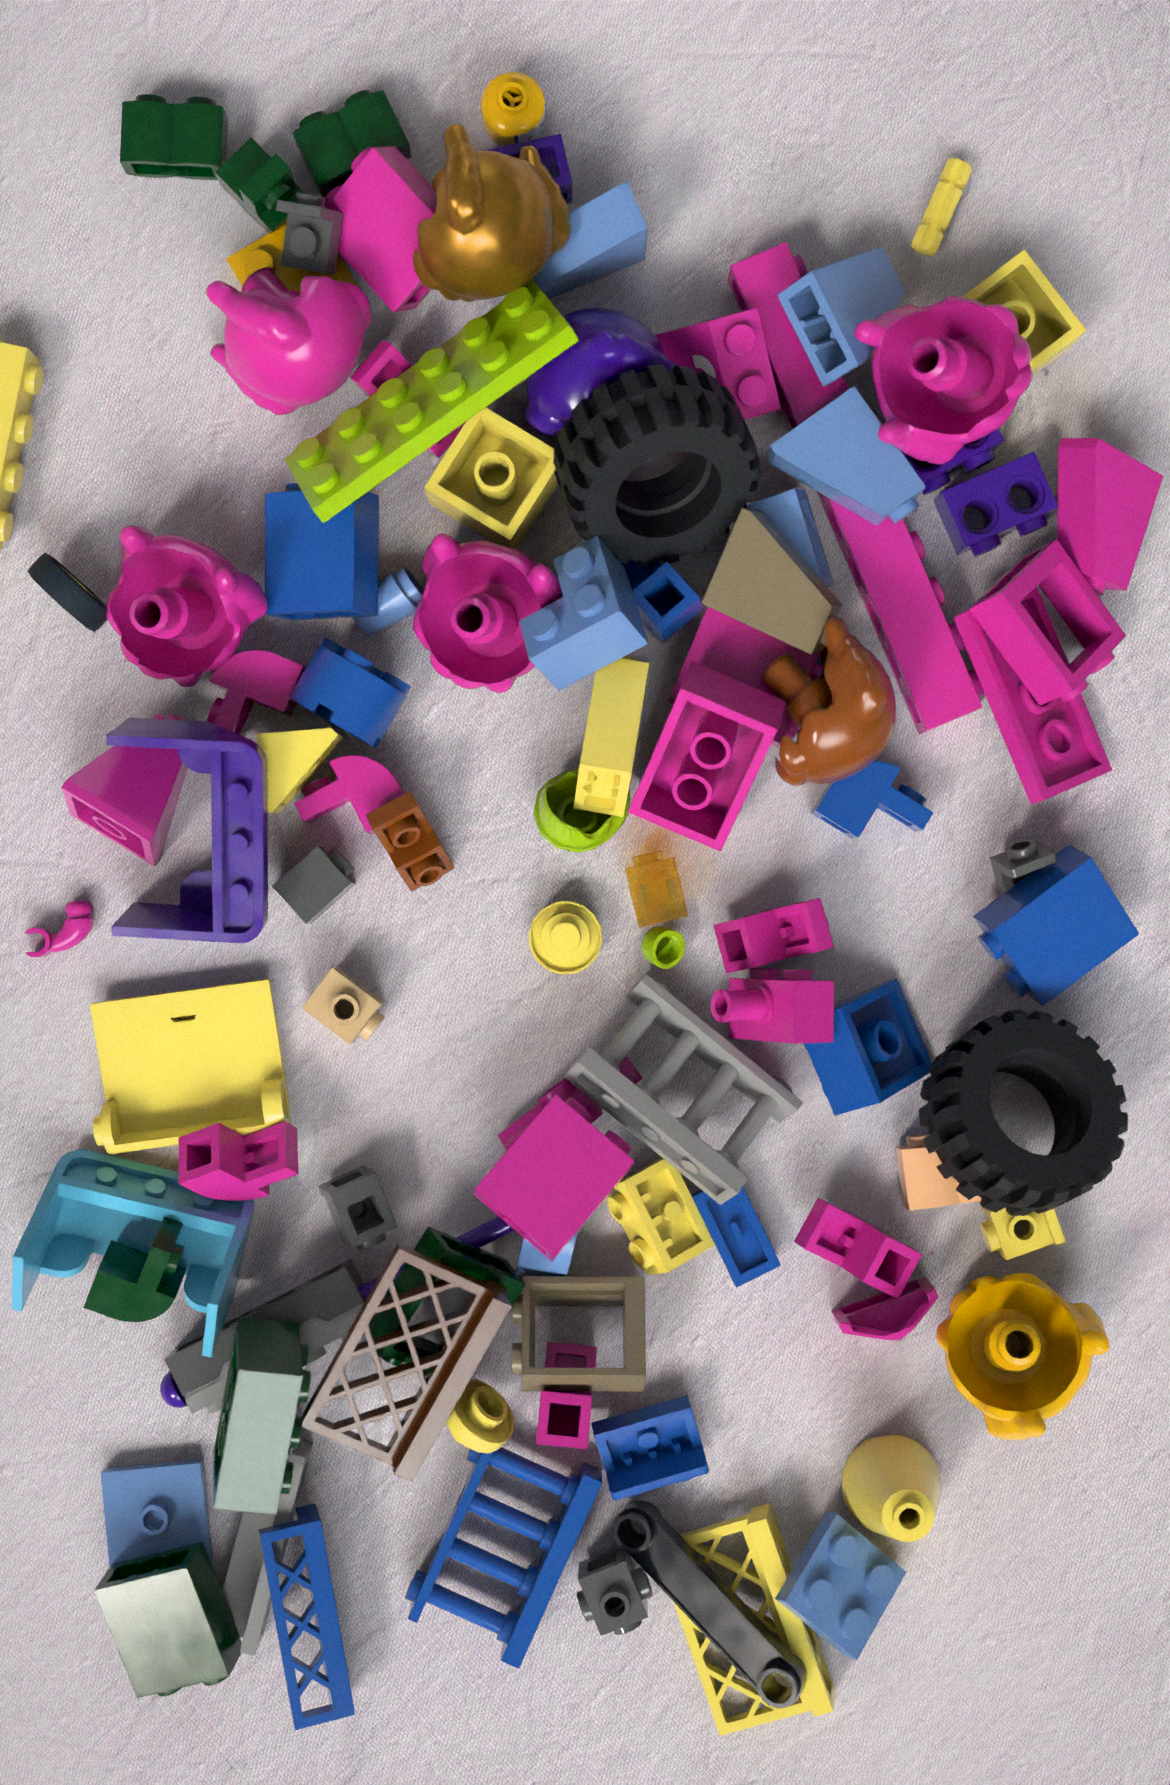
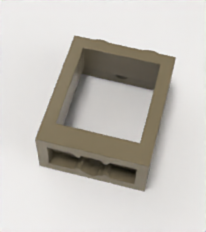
M523 1276V1281L526 1283L523 1288V1294H519L512 1305V1325H522V1343H512V1374H522V1391L644 1392L646 1380L644 1277ZM535 1306H623V1368H535Z

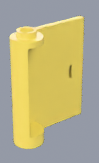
M270 978L92 1002L90 1004L106 1099L101 1108V1115L94 1116L93 1131L97 1145H104L108 1154L178 1145L179 1137L217 1123H221L243 1136L284 1121L291 1124L289 1097ZM195 1017V1018H193V1019H186V1020H179V1021L173 1019V1018H176V1019H185V1018Z

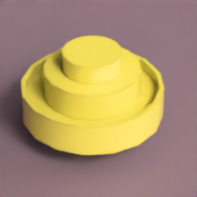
M572 901L555 902L543 908L533 919L529 931L530 949L536 961L547 970L558 974H574L589 967L598 956L602 944L601 926L595 915L584 905Z
M470 1379L450 1414L446 1425L450 1429L453 1438L460 1444L476 1452L492 1453L499 1450L514 1432V1418L504 1398L493 1387L480 1380Z

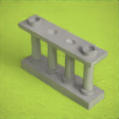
M646 974L626 996L638 1008L604 1052L596 1053L589 1047L572 1064L564 1077L713 1200L722 1205L737 1195L749 1179L739 1170L737 1162L769 1117L772 1116L780 1123L796 1112L803 1102L793 1095L791 1087L784 1080L776 1076H770L676 999L674 991L668 985L661 981L653 980ZM653 1020H655L677 1040L642 1086L635 1085L620 1073L619 1064ZM692 1052H694L716 1072L681 1118H675L659 1105L658 1097ZM733 1084L755 1104L722 1149L714 1150L699 1137L697 1130L730 1085Z

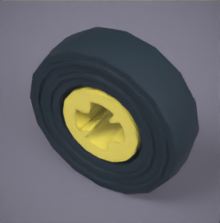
M45 552L31 565L28 573L32 579L86 628L95 632L108 620L106 618V605L50 554L48 555Z

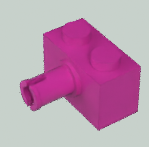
M750 968L749 978H729V990L719 989L711 998L710 1006L714 1019L718 1022H729L728 1038L792 1044L833 1042L834 981L813 980V970L782 969V978H780L779 968Z

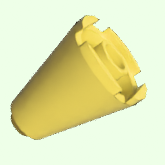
M892 1434L877 1438L875 1436L864 1440L850 1453L842 1469L843 1498L851 1515L866 1529L903 1542L917 1541L930 1531L934 1522L941 1495L940 1471L932 1455L921 1443L902 1434Z

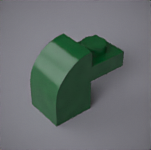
M252 137L215 172L220 186L250 217L271 234L287 220L288 215L287 213L276 211L277 200L295 202L296 193L306 194L294 182L291 168L277 153L270 157Z
M164 1217L149 1254L111 1240L83 1308L125 1322L148 1321L166 1312L176 1298L187 1269L178 1265L185 1246L176 1243L183 1223Z

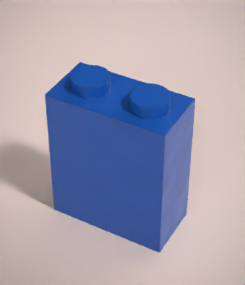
M298 483L286 484L285 492L266 493L265 596L268 604L266 615L290 621L378 616L379 495L367 492L323 523L312 510Z
M1070 844L1056 854L1057 862L1033 871L973 916L983 931L978 936L979 942L995 961L1001 958L1008 970L1002 975L1010 988L1018 997L1022 998L1027 994L1042 1007L1139 935L1136 927L1093 859Z

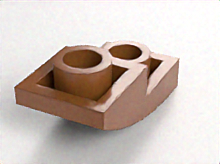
M411 791L366 814L372 830L388 852L396 870L411 892L421 886H428L437 882L444 874L455 869L450 857Z

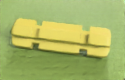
M954 157L947 160L939 178L940 181L937 183L922 217V225H919L912 240L911 247L916 252L929 257L936 254L944 237L942 233H945L963 193L961 190H964L972 172V166L969 163Z

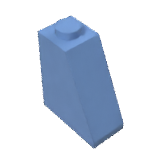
M628 181L617 185L569 213L571 235L567 244L547 260L543 269L532 280L550 300L645 260L648 228Z
M880 247L812 270L777 296L822 386L826 387L865 363L873 349L872 346L863 344L856 339L854 332L857 324L867 319L875 320L880 314L890 309H896L905 294V290L884 248Z
M855 386L771 444L765 456L774 467L876 526L889 517L896 524L914 512L920 506L915 499L926 488L900 449L879 439L877 434L882 424Z

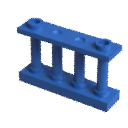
M502 1447L492 1453H480L470 1449L466 1460L474 1463L432 1559L426 1572L416 1570L406 1592L405 1599L412 1601L408 1619L417 1623L427 1602L496 1633V1640L503 1642L501 1661L519 1669L601 1487L602 1470L583 1462L578 1475L569 1473L568 1476H564ZM487 1465L494 1466L558 1495V1501L565 1504L558 1520L554 1521L549 1518L546 1523L477 1492L476 1490ZM467 1510L538 1541V1548L543 1549L544 1552L537 1567L529 1564L527 1568H523L457 1538V1532ZM448 1556L517 1587V1594L523 1596L517 1612L514 1613L508 1610L505 1615L436 1584V1579L446 1557Z

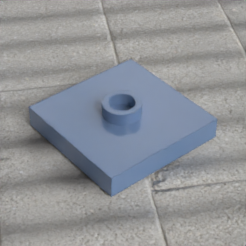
M204 1458L104 1468L101 1471L109 1567L114 1563L203 1542L211 1562L213 1554Z

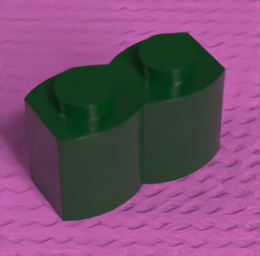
M370 90L359 91L351 95L344 102L345 107L337 112L326 114L324 111H318L306 116L299 123L300 128L293 132L296 146L321 197L325 198L331 190L346 182L353 173L351 170L353 161L362 151L369 147L396 146L407 159L411 158L410 144L384 90L373 93Z
M141 94L136 96L134 101L122 102L120 163L125 173L148 178L180 177L197 180H218L215 172L227 159L228 118L224 107L217 106L214 100L206 97H190L186 99V103L169 104L166 103L163 97L152 94Z

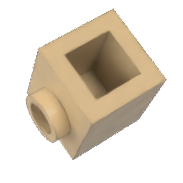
M338 966L330 969L302 1006L303 1010L348 1044L354 1043L359 1036L367 1041L385 1018L378 1012L385 1002Z

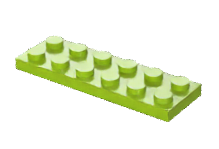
M531 280L526 286L508 293L501 303L483 316L466 323L461 332L440 347L427 351L420 358L419 362L397 378L384 382L376 393L358 406L341 413L333 424L315 437L302 441L295 448L294 452L285 457L284 460L312 510L325 523L574 345L579 339L569 323L538 285Z

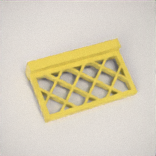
M771 1503L752 1507L749 1514L681 1533L680 1535L697 1553L705 1556L704 1561L707 1564L712 1560L737 1573L730 1586L734 1593L742 1577L762 1587L765 1598L759 1610L756 1611L751 1607L749 1608L769 1630L779 1635L781 1642L792 1654L801 1659L807 1673L806 1686L795 1703L786 1708L778 1709L769 1706L761 1699L757 1690L752 1685L734 1676L736 1668L732 1664L728 1672L708 1662L705 1650L710 1640L705 1636L703 1642H701L698 1633L700 1629L674 1603L720 1736L812 1711L814 1717L833 1712L836 1690L815 1631L775 1599L793 1566ZM743 1531L749 1550L742 1564L716 1551L723 1536ZM714 1539L710 1547L702 1543ZM751 1559L757 1572L748 1568ZM768 1606L773 1619L764 1615ZM714 1678L722 1682L719 1690ZM728 1685L754 1699L748 1712L727 1717L721 1699ZM760 1703L767 1706L757 1709Z

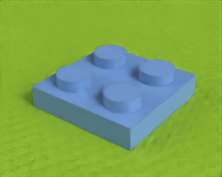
M826 1512L775 1599L845 1657L857 1660L904 1578L906 1571L837 1513Z

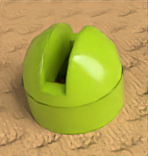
M652 927L644 934L641 940V951L645 959L651 964L662 969H669L677 965L682 959L685 952V941L679 932L669 927Z

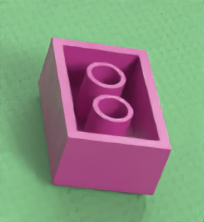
M692 661L638 785L628 813L721 852L777 733L787 701Z

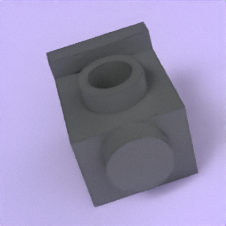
M362 1165L318 1186L321 1195L325 1198L342 1242L350 1248L358 1247L359 1250L376 1246L386 1239V1232L397 1228L394 1216L375 1171ZM361 1201L363 1204L362 1212L356 1217H350L348 1212L349 1206Z

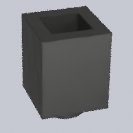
M316 846L272 887L305 924H312L356 885L349 876L354 867L335 847L327 852L324 847Z

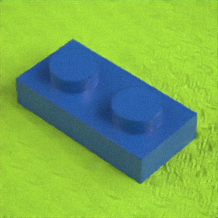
M743 1187L737 1195L722 1205L718 1204L702 1190L691 1194L736 1288L781 1266Z

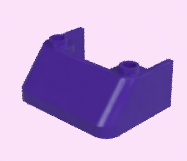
M129 717L106 735L107 745L178 749L179 757L185 766L198 773L211 774L212 869H198L186 877L180 888V905L134 902L111 926L112 936L225 943H246L252 941L260 934L268 919V776L265 752L253 740L211 722Z

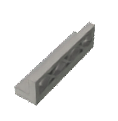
M300 1439L298 1449L290 1448L288 1462H293L292 1483L289 1494L280 1493L277 1514L242 1512L222 1589L239 1637L243 1638L240 1653L255 1656L264 1636L272 1605L259 1529L294 1520L295 1508L298 1505L313 1442ZM289 1538L272 1542L274 1557L282 1563Z

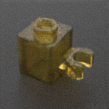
M661 850L632 857L634 867L625 868L624 871L637 927L640 928L687 917L688 913L675 857L663 859Z

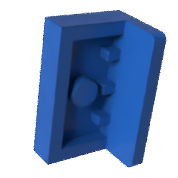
M688 1395L591 1423L613 1500L637 1496L646 1491L677 1482H685L709 1472Z

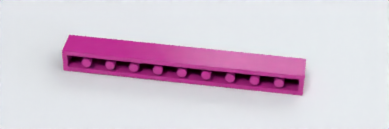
M784 242L732 264L727 280L740 311L753 308L758 309L780 406L790 430H792L849 389L844 377L826 387L822 386L777 296L808 274L799 254L792 256L787 242ZM817 492L918 734L925 733L982 708L979 698L984 697V690L975 670L970 669L967 671L960 654L961 651L965 650L964 642L957 626L954 623L948 624L940 606L945 604L944 594L937 579L934 576L928 578L921 562L922 559L926 558V554L915 530L909 532L904 519L894 524L889 517L876 526Z

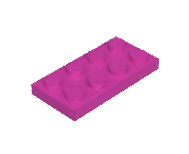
M1036 586L1021 601V604L1066 666H1068L1069 663ZM968 610L954 617L1031 805L1112 771L1081 693L1067 702H1063L1059 697L1039 705L971 611Z

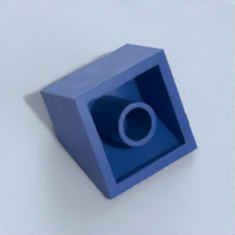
M897 978L834 1003L833 1042L803 1043L812 1060L834 1116L881 1103L929 1074V1067L932 1064Z

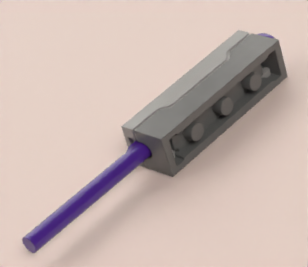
M498 1216L456 1238L481 1248L515 1230ZM349 1259L238 1317L299 1323L300 1344H308V1365L326 1354L323 1346L339 1338L342 1341L344 1340L378 1277L363 1284L352 1260ZM404 1264L401 1265V1267L399 1268V1270H398L396 1276L394 1277L393 1281H395L396 1277H397L398 1274L400 1273V1271H401V1269L403 1268ZM237 1317L224 1323L212 1358L202 1355L203 1334L174 1349L164 1359L170 1371L161 1381L160 1393L168 1405L176 1408L188 1406L192 1414L207 1407L209 1413H214L221 1409Z

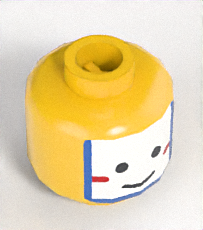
M511 71L499 74L488 83L482 93L480 106L484 128L490 138L502 147L538 139L545 128L547 113L544 92L536 80L525 73Z

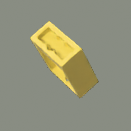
M626 655L595 672L573 809L620 817L624 816L649 663L637 661L635 658Z

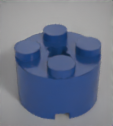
M325 637L321 645H318L289 699L335 726L351 733V735L377 748L404 703L411 686L388 672L384 673L374 667L373 662L348 648L345 649Z

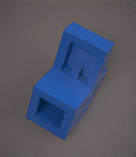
M629 560L628 564L621 563L626 569L642 624L662 643H665L703 610L700 597L668 562L662 565L659 561H654L653 566H639L635 564L634 560Z
M874 761L851 777L829 783L811 811V814L851 839L859 838L877 808L915 832L925 828L934 812L923 806L927 799L920 793L903 784L899 786L898 790L891 786L901 768L890 763Z

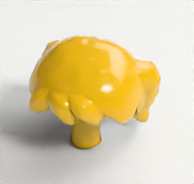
M1013 1273L1001 1278L992 1275L976 1278L966 1289H963L954 1296L950 1304L949 1317L940 1323L936 1331L937 1343L945 1351L946 1366L957 1390L983 1413L986 1428L991 1435L1009 1440H1027L1030 1437H1040L1046 1431L1044 1420L1056 1416L1069 1406L1072 1399L1086 1383L1091 1370L1092 1356L1105 1354L1110 1348L1103 1321L1090 1305L1084 1302H1067L1048 1284L1030 1273Z

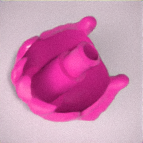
M265 267L254 271L247 277L242 287V292L219 280L209 284L206 290V295L211 303L217 306L227 317L224 330V344L214 345L210 351L211 356L220 365L225 367L226 372L234 380L242 393L252 399L257 406L269 410L275 415L293 413L300 406L316 403L336 392L347 381L361 357L365 332L371 324V310L367 296L354 284L335 281L327 276L308 275L301 282V293L295 290L289 291L275 275L274 269Z
M949 296L931 306L918 307L907 304L900 308L890 309L880 314L875 320L867 319L861 321L855 328L854 334L856 339L863 344L874 347L872 358L873 381L881 412L887 420L879 428L877 434L879 439L887 444H892L895 448H899L904 454L932 464L940 465L950 461L966 443L981 439L1005 424L1012 415L1020 395L1027 390L1033 378V370L1029 364L1031 362V348L1028 342L1018 333V320L1015 314L1002 305L993 304L987 306L972 299Z
M129 525L123 528L119 535L123 555L121 576L115 588L107 597L106 618L116 633L121 636L120 647L123 655L129 662L138 666L143 674L157 680L172 678L182 687H192L198 683L203 674L215 671L231 658L240 645L248 626L267 612L266 596L259 582L255 581L251 576L237 571L232 563L216 549L184 536L169 534L154 536L142 526Z
M438 534L432 540V543L427 546L422 560V569L427 576V581L421 599L415 609L413 620L414 632L421 644L430 651V663L441 676L451 679L456 685L466 689H476L484 686L498 694L507 692L511 689L517 677L527 674L536 667L528 658L519 621L563 597L557 572L544 564H537L532 558L515 548L483 540L460 544L448 534Z

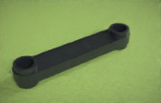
M637 1501L627 1505L618 1514L614 1522L613 1536L617 1545L629 1553L757 1690L759 1696L766 1704L778 1709L786 1708L795 1703L803 1692L807 1680L806 1668L801 1659L784 1646L668 1523L655 1505L647 1501ZM630 1519L639 1521L645 1528L646 1535L635 1531ZM773 1673L786 1677L791 1687L779 1684L774 1678Z

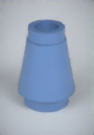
M403 567L396 573L390 570L378 584V616L353 617V619L367 636H371L376 631L378 632L415 614V609L424 589L406 567Z

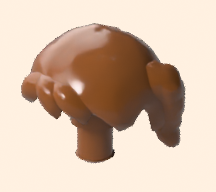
M838 617L830 618L824 625V636L827 646H824L822 652H820L821 661L824 665L823 677L814 680L793 659L791 653L779 655L767 666L762 674L761 682L764 681L782 700L787 701L788 707L784 713L800 728L797 731V743L785 735L781 737L780 761L775 757L777 774L784 782L793 786H800L807 782L816 784L832 783L857 774L881 755L894 731L896 701L890 678L874 654L862 646L857 638L849 633L845 624Z

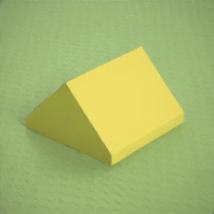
M332 728L257 734L258 745L263 749L267 758L268 811L271 814H280L337 747L343 739L339 733Z

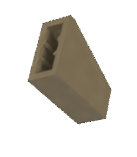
M756 508L741 509L701 603L811 655L822 652L824 646H827L824 636V625L830 618L838 617L843 606L764 512Z

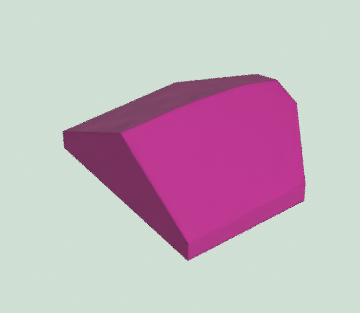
M921 1277L908 1282L899 1299L881 1292L831 1312L835 1322L844 1334L901 1341L915 1329L939 1297L935 1287L925 1277Z

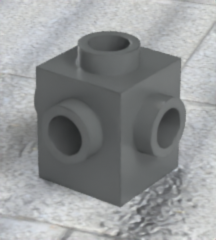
M617 1547L579 1562L578 1581L582 1591L577 1592L578 1603L586 1622L595 1621L600 1636L613 1631L616 1635L631 1632L641 1625L643 1619L648 1618L647 1599L653 1597L652 1587L643 1568L635 1569L628 1552Z

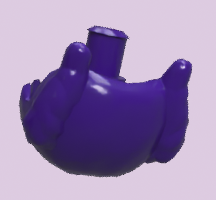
M586 308L573 311L563 317L569 323L579 341L527 377L529 405L526 409V419L529 425L537 432L548 436L557 435L555 431H561L564 424L563 420H573L571 412L582 399L588 401L592 398L593 389L604 381L609 385L620 379V373L631 369L636 374L645 372L649 365L661 364L665 365L666 370H673L674 365L678 364L669 360L662 353V347L657 337L639 320L623 312L607 308Z

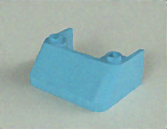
M90 1150L68 1152L57 1162L13 1255L12 1309L22 1312L39 1273L60 1278L74 1276L85 1268L92 1253L105 1255L111 1240L149 1254L164 1217L183 1223L176 1240L177 1244L185 1246L178 1265L187 1268L184 1274L187 1277L184 1283L183 1295L186 1303L191 1308L206 1313L202 1355L212 1358L234 1297L252 1223L254 1201L253 1199L226 1201L202 1196L180 1185L179 1172Z

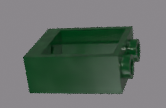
M429 1226L414 1248L415 1251L482 1282L489 1278L504 1285L511 1307L526 1284L508 1260ZM405 1263L394 1284L397 1293L400 1294L427 1285L423 1270ZM431 1275L432 1280L434 1282L437 1277ZM390 1289L388 1290L387 1294L383 1299L392 1296ZM424 1298L402 1305L407 1323H409ZM396 1307L373 1315L369 1322L373 1338L402 1329ZM420 1336L412 1338L419 1359L440 1352L446 1342L445 1340L440 1345ZM406 1340L377 1349L379 1357L391 1365L399 1366L413 1361ZM431 1367L423 1370L425 1376H427Z

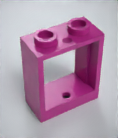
M1057 539L1024 555L969 608L1039 705L1059 697L1063 702H1067L1083 692L1089 685L1086 678L1090 674L1103 669L1115 658L1112 650L1126 637V634ZM1037 585L1084 648L1068 666H1066L1021 604V601Z

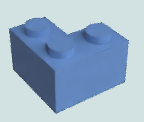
M598 535L553 559L563 597L519 621L529 660L559 691L648 644L626 569Z

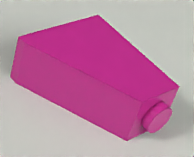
M1061 438L1058 446L1057 540L1097 596L1104 595L1105 589L1127 591L1163 475L1100 438Z

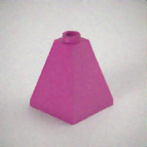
M158 714V715L155 716L153 719H166V718H164L163 716H161V715ZM170 714L167 718L169 720H184L174 714ZM113 746L70 776L61 788L71 816L155 867L164 849L188 767L181 761L178 749Z

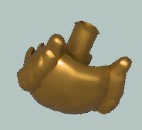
M459 123L451 124L444 131L447 156L445 167L432 180V188L436 192L437 200L436 213L430 219L424 218L418 223L419 252L417 249L414 250V270L425 287L439 290L443 297L448 300L457 301L462 299L465 302H474L476 300L497 298L526 286L543 269L547 260L564 248L571 235L569 209L561 195L558 184L554 181L546 166L542 164L535 147L532 145L524 146L520 151L519 158L495 151L475 152L465 128Z

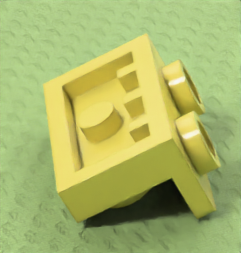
M662 1157L623 1178L608 1195V1209L612 1217L619 1224H622L630 1241V1255L636 1265L643 1269L647 1275L668 1273L715 1245L680 1172Z

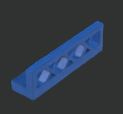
M315 1503L295 1508L297 1520L259 1529L295 1730L355 1715L322 1523ZM300 1535L303 1553L293 1568H290L274 1557L272 1542ZM305 1566L308 1578L300 1574ZM277 1571L286 1576L281 1585H279ZM294 1582L307 1588L311 1593L312 1601L301 1617L283 1607L282 1599ZM313 1616H315L316 1626L309 1623ZM286 1620L295 1625L289 1635ZM303 1630L319 1639L320 1650L310 1665L294 1657L291 1652L292 1646ZM322 1664L325 1675L318 1671ZM295 1669L303 1673L298 1683L296 1680ZM313 1679L328 1689L331 1704L302 1712L300 1696Z

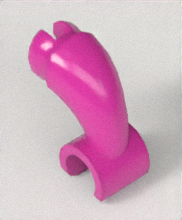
M89 901L68 902L65 906L67 919L64 920L60 931L55 934L43 928L34 927L28 929L25 934L40 933L45 939V946L39 952H26V954L30 957L42 958L52 952L65 951L78 945L88 936L94 922V918H92V904Z

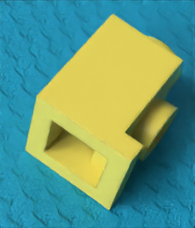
M983 1208L987 1221L980 1223V1228L990 1252L997 1250L998 1254L1005 1260L1052 1244L1058 1245L1066 1242L1054 1209L1040 1214L1033 1211L1025 1216L1009 1215L1006 1212V1208L998 1212ZM1019 1220H1028L1030 1224L1029 1232L1017 1237L1014 1233L1015 1224Z

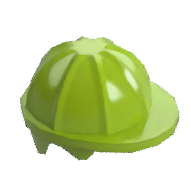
M579 768L549 779L537 792L533 816L540 835L552 845L568 852L580 853L598 848L610 840L622 827L629 815L630 792L628 790L623 817L573 809Z

